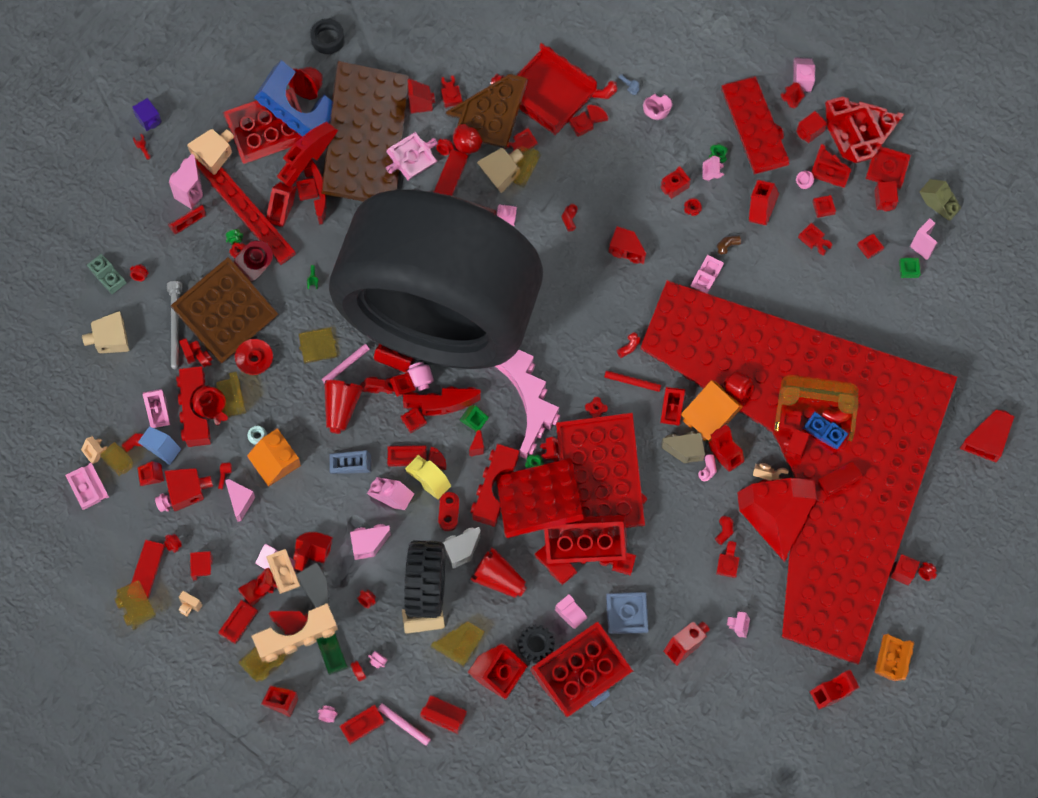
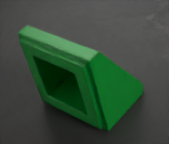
M471 405L462 415L460 421L477 432V430L483 427L489 417L476 405Z

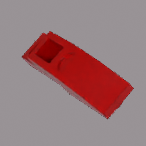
M328 122L322 123L310 130L282 158L287 163L277 177L291 187L308 165L311 158L318 160L339 130Z
M450 386L442 388V396L436 393H429L427 395H419L418 393L403 394V407L406 409H413L415 407L422 409L423 416L449 414L465 409L481 400V389L475 387L458 389L457 387Z

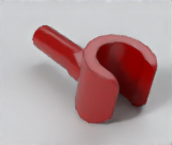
M140 134L142 138L140 141H136L133 137L135 146L142 150L147 160L151 159L146 149L144 136Z
M230 462L220 465V481L218 486L220 490H223L225 474L232 473Z

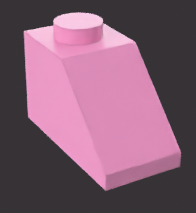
M794 58L793 82L800 83L803 91L811 92L815 81V64L812 59Z

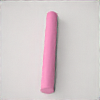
M366 344L361 346L323 377V383L325 384L326 380L336 378L369 351L370 348Z
M383 703L379 706L378 711L427 746L431 741L429 737Z

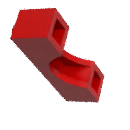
M202 366L179 369V376H176L177 387L181 388V394H178L179 405H182V412H179L180 422L184 423V429L181 430L182 441H185L188 447L210 445L211 438L208 421L196 416L192 411V399L195 392L206 386L204 370Z
M497 444L495 450H491L489 456L490 466H486L483 473L485 481L483 485H479L476 494L479 498L477 502H473L470 513H473L474 521L493 527L496 526L501 506L492 493V487L497 481L496 476L515 471L519 459V450Z

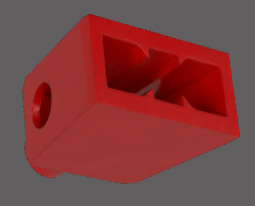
M195 468L164 471L174 512L204 499L202 489L213 487L211 475L200 478Z
M703 621L698 625L695 622H691L671 638L663 652L678 666L703 643L706 633L710 630L708 625Z

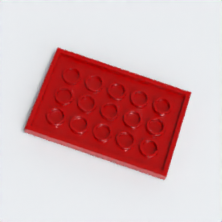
M633 413L557 422L559 459L561 461L572 458L583 517L625 515L626 528L645 526Z

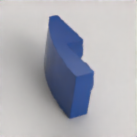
M816 412L810 416L803 426V429L835 449L839 448L848 435L846 431L834 422H828Z

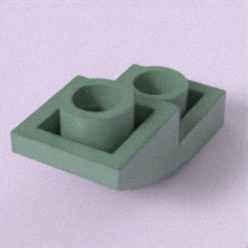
M102 254L87 264L90 271L111 294L127 284L125 279Z

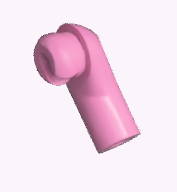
M712 454L705 456L706 467L698 473L702 481H709L717 472L715 458Z

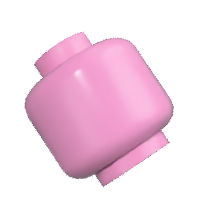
M424 362L410 365L409 370L406 372H409L415 388H418V391L428 389L429 384L434 381L430 366L424 364Z

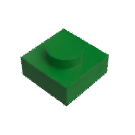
M900 258V278H919L921 275L919 258Z

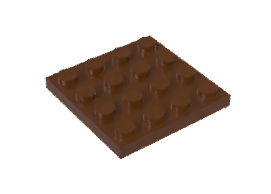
M229 257L170 305L220 364L231 356L240 344L252 338L278 315Z

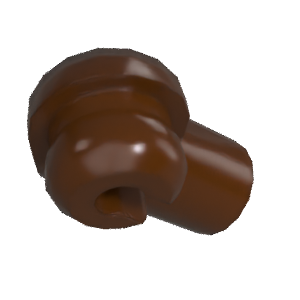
M724 237L717 244L718 253L727 254L729 246L741 245V237Z

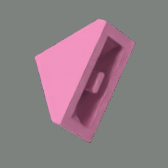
M163 390L143 392L150 427L157 428L170 425L167 401Z
M230 479L225 480L238 522L242 521L255 499L254 492Z

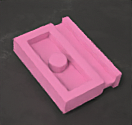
M92 463L65 475L83 510L101 502L105 498H109Z

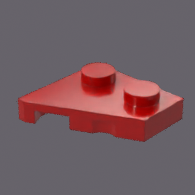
M821 144L811 173L815 179L845 188L851 169L846 164H843L836 155L832 156L826 150V147Z

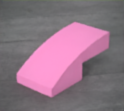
M707 255L690 287L708 294L724 263Z

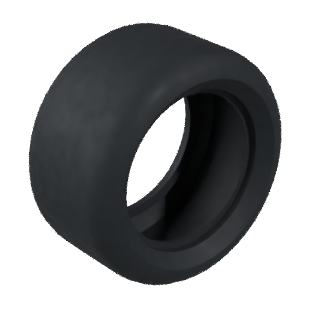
M410 189L381 192L361 203L354 213L330 276L329 291L332 302L339 313L354 328L377 343L403 355L431 364L459 369H482L505 363L520 348L541 288L543 266L539 254L531 242L515 227L490 211L470 202L441 193Z

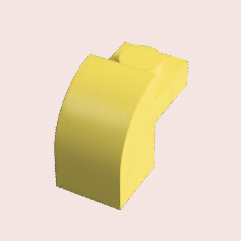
M419 455L405 468L407 473L420 481L424 490L436 499H439L451 487L444 473L430 460L426 461Z

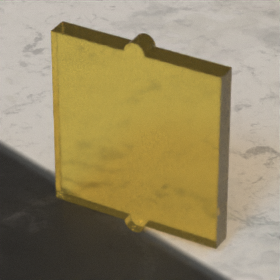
M331 328L299 334L301 344L299 349L302 351L304 364L337 357L335 350L336 341L333 340Z

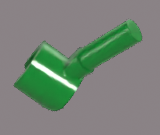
M311 265V274L307 278V289L311 285L316 286V290L318 289L315 265Z

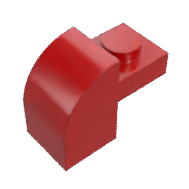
M726 424L710 434L711 441L708 442L709 447L724 468L730 472L745 462L743 451L733 441L731 429Z
M308 532L300 535L296 539L293 560H296L295 569L303 571L309 559L324 564L331 552L333 537L318 532Z
M847 670L834 679L818 685L809 692L818 709H822L845 699L860 687L851 670Z

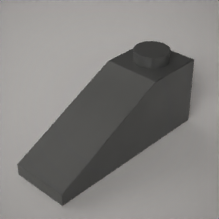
M315 563L296 574L298 582L314 608L328 604L330 609L328 582L326 579L329 575L323 566L320 568Z

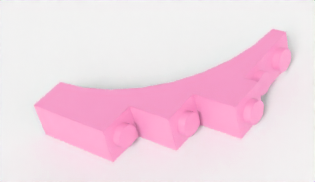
M518 349L512 358L495 367L510 379L523 401L527 428L520 448V457L527 459L529 454L533 455L537 444L535 442L537 438L541 439L545 428L550 430L552 425L556 426L560 415L558 414L559 407L544 401L548 391L546 389V381L531 375L535 368L533 363L534 356Z

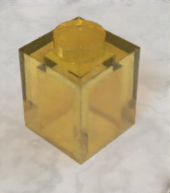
M115 442L100 454L102 460L118 476L122 473H127L131 469L132 464H134L130 456Z

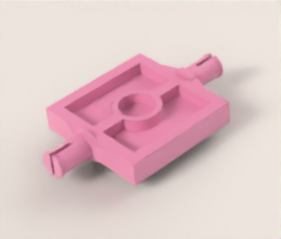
M414 132L387 149L386 152L394 162L386 167L387 171L392 173L399 169L406 179L410 180L437 162L430 150L437 145V141L433 138L425 143Z

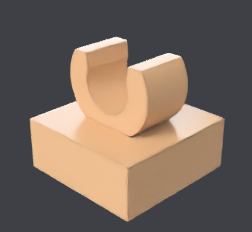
M93 436L86 438L81 449L92 464L98 462L101 455H104L108 449L107 446L101 448L102 440H95Z
M182 591L179 596L181 603H183L179 608L180 613L188 617L192 609L199 612L202 607L201 601Z

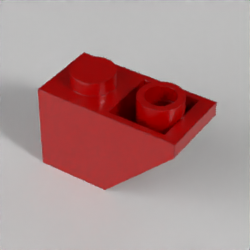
M757 180L751 195L749 222L767 226L779 197L775 183Z
M616 226L609 246V253L616 258H625L635 264H644L646 252L635 232Z

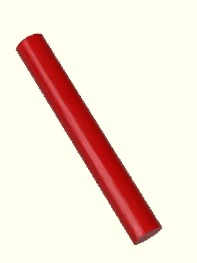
M607 370L604 376L607 379L660 392L661 388L660 384Z

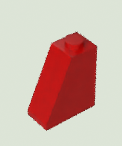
M996 409L964 440L960 449L997 463L1002 455L1015 416L1010 415L1005 410Z

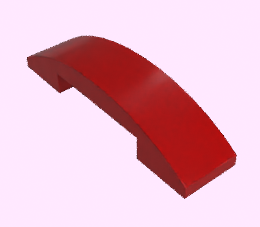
M310 160L304 168V173L306 177L313 176L320 199L314 200V207L319 225L324 223L327 210L326 194L321 193L323 179L315 163Z

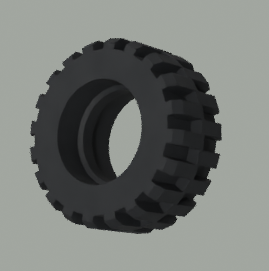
M414 540L409 544L406 558L405 613L409 617L438 618L441 616L444 597L445 545L440 541Z

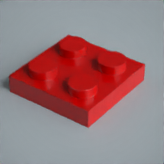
M881 146L870 161L865 179L875 182H896L897 188L901 189L911 155Z

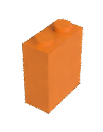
M711 380L681 415L684 417V423L690 428L694 427L698 430L697 433H701L704 441H711L710 434L725 424L727 425L743 406L735 398L728 395L725 389L716 381Z

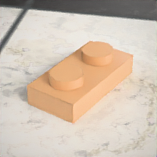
M286 549L266 556L280 594L300 586Z

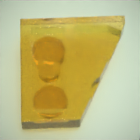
M467 621L459 626L458 629L446 634L442 639L433 642L431 648L464 667L485 632Z

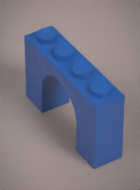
M281 60L273 67L254 96V99L303 137L318 125L325 122L329 123L332 100L324 95L315 103L310 113H301L295 110L286 98V87L296 71Z

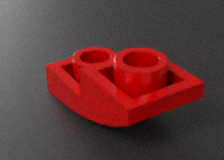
M546 545L535 553V557L561 585L577 573L570 563L547 564Z

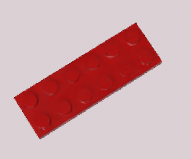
M756 76L721 85L722 93L753 173L758 174L788 166L789 158Z

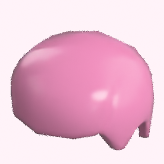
M654 94L646 98L643 103L646 116L655 120L666 118L672 108V101L667 95L658 97Z

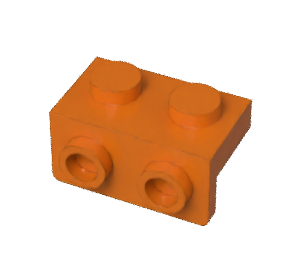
M889 634L883 635L874 673L892 681L905 680L909 672L908 667L913 654L914 642L910 640L902 641Z

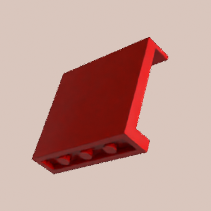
M542 43L540 44V51L516 75L528 80L519 110L554 135L569 122L597 90V82L592 76L586 75L578 66H573L564 56H559L551 47H546Z

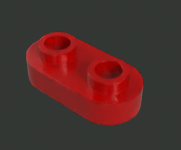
M453 492L444 493L440 498L439 527L449 532L457 527L459 516V497ZM452 499L453 502L451 504H448L446 500ZM450 517L452 520L451 522H445V518Z

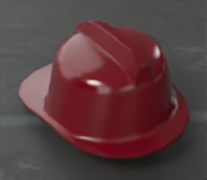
M258 240L252 241L243 248L233 263L249 281H253L270 265L273 252L267 243Z

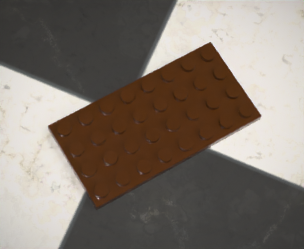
M338 61L330 124L339 131L327 146L322 194L364 202L378 193L397 190L399 169L392 173L387 171L386 167L394 162L386 151L402 140L408 75Z

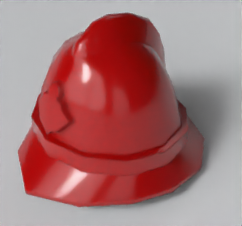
M313 67L292 68L296 72L288 83L289 87L293 88L297 95L305 99H317V93L323 85L322 73Z

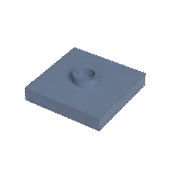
M646 592L606 593L608 634L648 633Z

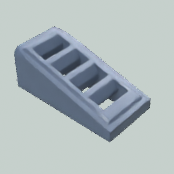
M367 450L330 454L331 474L371 472V454ZM354 458H356V466H353ZM337 459H340V468H337ZM345 459H348V467H345Z

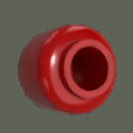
M740 372L728 375L724 381L726 393L738 400L749 398L754 390L752 379Z

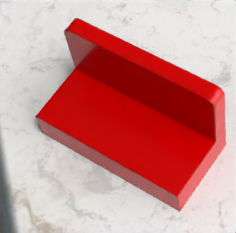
M430 696L426 706L422 708L420 717L458 734L467 711L434 696Z

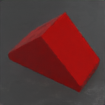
M665 388L660 423L680 425L685 389Z
M270 686L262 705L290 717L299 698L295 691Z

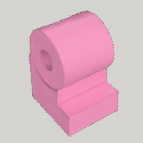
M570 594L556 605L555 611L574 629L587 619L586 614L574 602Z

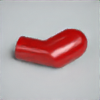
M609 81L603 90L597 89L592 98H611L617 92V83Z
M575 204L567 206L561 216L568 232L576 229L573 218L578 211V207Z
M636 332L628 335L630 342L617 350L620 358L632 353L640 343V337H638Z
M843 407L837 412L825 409L822 417L840 424L851 417L852 411L849 407Z
M133 434L121 445L122 448L129 452L134 446H142L138 441L143 434Z
M722 516L719 519L722 532L715 537V540L720 545L733 534V520L727 516Z

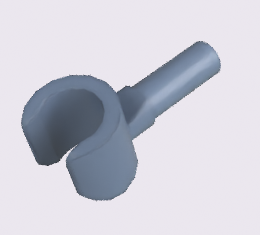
M622 74L619 75V78L629 85L627 89L629 93L636 95L639 91V83L635 80L627 79Z

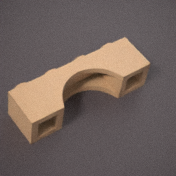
M328 604L308 611L307 624L295 635H280L271 628L252 635L262 662H272L278 659V655L293 653L299 646H309L314 644L316 639L320 637L328 638L334 635L338 628Z

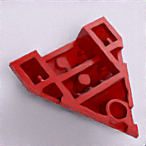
M839 97L825 102L827 128L841 156L854 163L872 159L904 115L899 112L897 114L887 112L885 108L863 102L855 103L849 101V98Z
M799 478L779 479L754 483L737 492L739 511L784 562L792 545L796 542L812 506L817 501L814 480Z

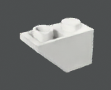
M473 527L463 531V534L457 537L455 535L450 536L443 542L445 554L452 569L471 561L480 538L479 527L475 529Z

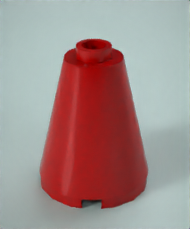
M338 380L325 381L326 428L330 429L329 432L341 434V431L346 430L362 393V386L354 383L347 384L344 381Z
M491 547V553L487 552L475 569L476 573L472 574L470 580L513 598H516L517 595L521 597L527 588L525 586L526 581L495 548Z

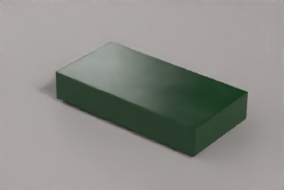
M336 634L328 638L320 637L316 639L329 675L348 669Z

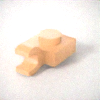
M755 463L753 476L770 481L782 479L779 477L781 473L788 474V469L779 468L775 471L766 463H760V465Z

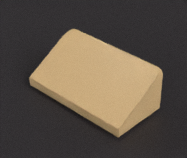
M402 609L405 633L444 628L443 611L438 618L409 617L406 615L405 609Z

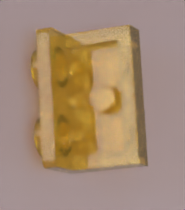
M139 580L116 590L117 597L114 599L119 609L122 608L125 613L123 618L127 626L131 625L132 629L135 630L137 625L156 617Z
M255 646L238 663L254 681L258 682L259 680H265L270 675L269 671L274 666H280L285 661L284 657L287 654L278 655V659L272 662H262Z

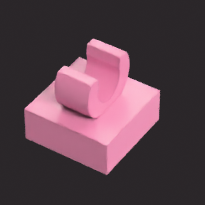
M713 156L703 162L704 180L709 181L714 177L719 179L724 176V173L720 172L724 165L720 163L719 157Z
M498 205L497 216L514 227L517 207Z
M738 612L737 618L728 617L727 625L729 629H733L739 637H747L750 623L749 616L745 612Z

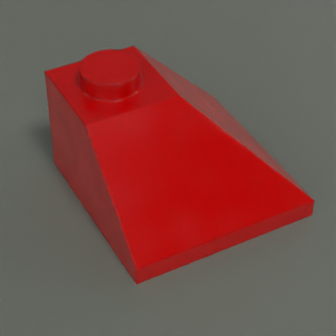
M500 644L479 655L468 673L481 685L506 700L528 666L506 645Z

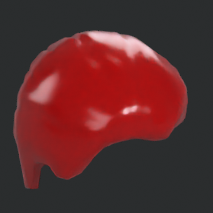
M460 124L453 133V143L459 152L472 154L480 149L482 138L477 129L468 127L466 124Z

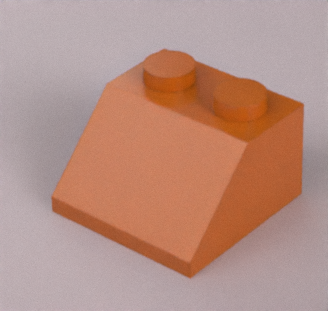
M278 428L261 438L247 455L268 487L301 466L298 456Z

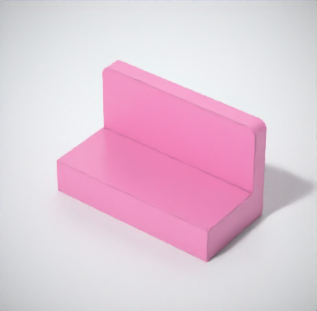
M931 219L917 231L910 246L926 260L930 258L937 244V241L929 236L935 225V222Z

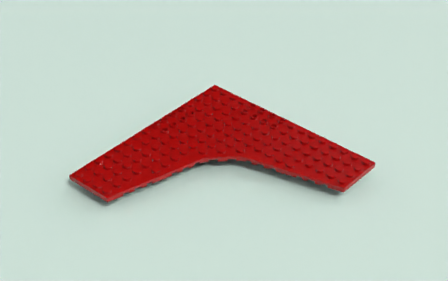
M666 281L641 344V350L658 361L667 364L671 369L678 371L685 378L697 383L703 389L711 380L716 381L725 389L724 381L726 377L734 372H740L750 377L754 390L749 398L744 400L736 399L743 406L739 412L749 416L751 420L760 423L772 432L783 455L786 453L784 444L790 431L779 430L783 409L802 412L799 431L807 434L810 433L804 430L803 426L814 412L822 416L825 409L832 412H837L843 407L851 409V417L840 424H836L848 433L838 449L825 444L810 434L800 461L797 459L792 461L785 457L795 478L815 481L817 501L812 506L807 516L808 518L789 552L782 638L859 665L957 376ZM853 462L861 471L862 479L827 497L818 479Z

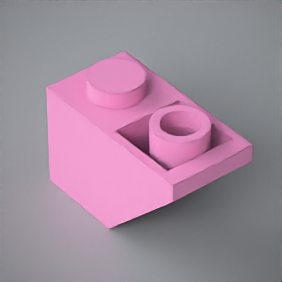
M376 477L371 483L370 489L367 492L369 496L392 508L401 510L407 508L414 496V493L400 481Z
M379 524L371 529L357 528L350 532L355 560L375 557L391 535L389 525Z

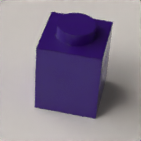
M148 98L132 107L136 118L146 132L162 123L158 111Z

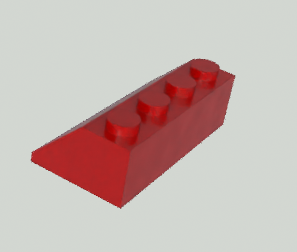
M625 515L584 517V520L544 529L547 564L627 559Z

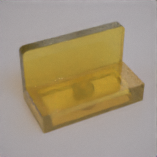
M521 146L519 151L524 158L516 163L521 172L514 179L513 183L525 188L541 154L535 149L531 151Z
M237 372L229 373L230 379L218 381L216 385L217 389L226 398L225 408L222 412L231 417L245 414L246 410Z

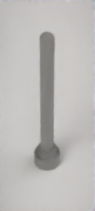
M171 281L167 283V292L171 296V305L179 299L182 292L181 282ZM171 308V367L177 369L179 366V316Z

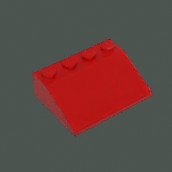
M287 89L286 98L289 104L295 110L302 113L294 89ZM257 100L223 112L229 131L234 136L233 141L243 164L290 148L302 138L299 133L291 129L284 121L277 118Z
M599 622L587 628L531 668V673L567 718L633 672Z

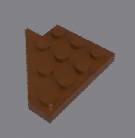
M509 74L446 111V115L459 119L457 127L460 124H466L468 127L477 129L482 138V143L507 149L528 80L524 77Z

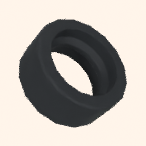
M321 19L311 28V44L319 53L325 55L334 54L343 47L345 42L344 31L341 24L336 20ZM324 30H333L338 34V38L332 43L325 44L317 40V35Z

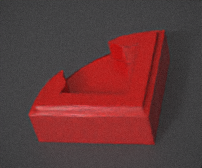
M587 105L588 116L592 124L608 121L609 117L601 107Z
M431 447L428 461L430 460L439 469L446 470L445 457L437 448Z

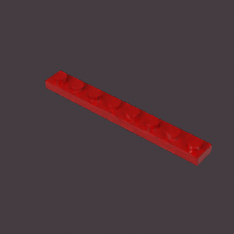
M196 159L198 170L259 241H263L270 246L273 257L280 265L296 255L293 248L222 167L214 175Z

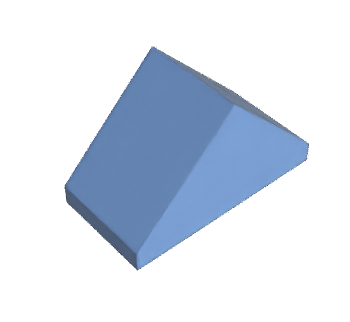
M150 426L138 441L139 444L169 465L181 450L168 434Z

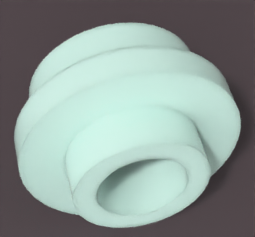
M254 426L248 431V440L256 445L261 438L267 435V432L261 426ZM261 434L260 438H254V435Z

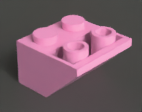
M192 154L188 159L183 160L181 167L169 179L174 198L190 209H193L203 196L200 173L195 156Z

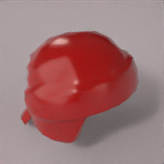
M204 386L195 392L192 404L194 411L199 416L214 419V423L217 426L220 425L221 420L226 421L228 419V416L222 412L225 408L226 398L219 389L212 386Z

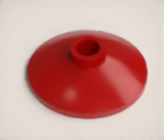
M260 339L244 341L235 352L237 367L249 375H258L265 372L273 361L271 347ZM257 357V358H258L257 361H255V362L251 361L252 358Z

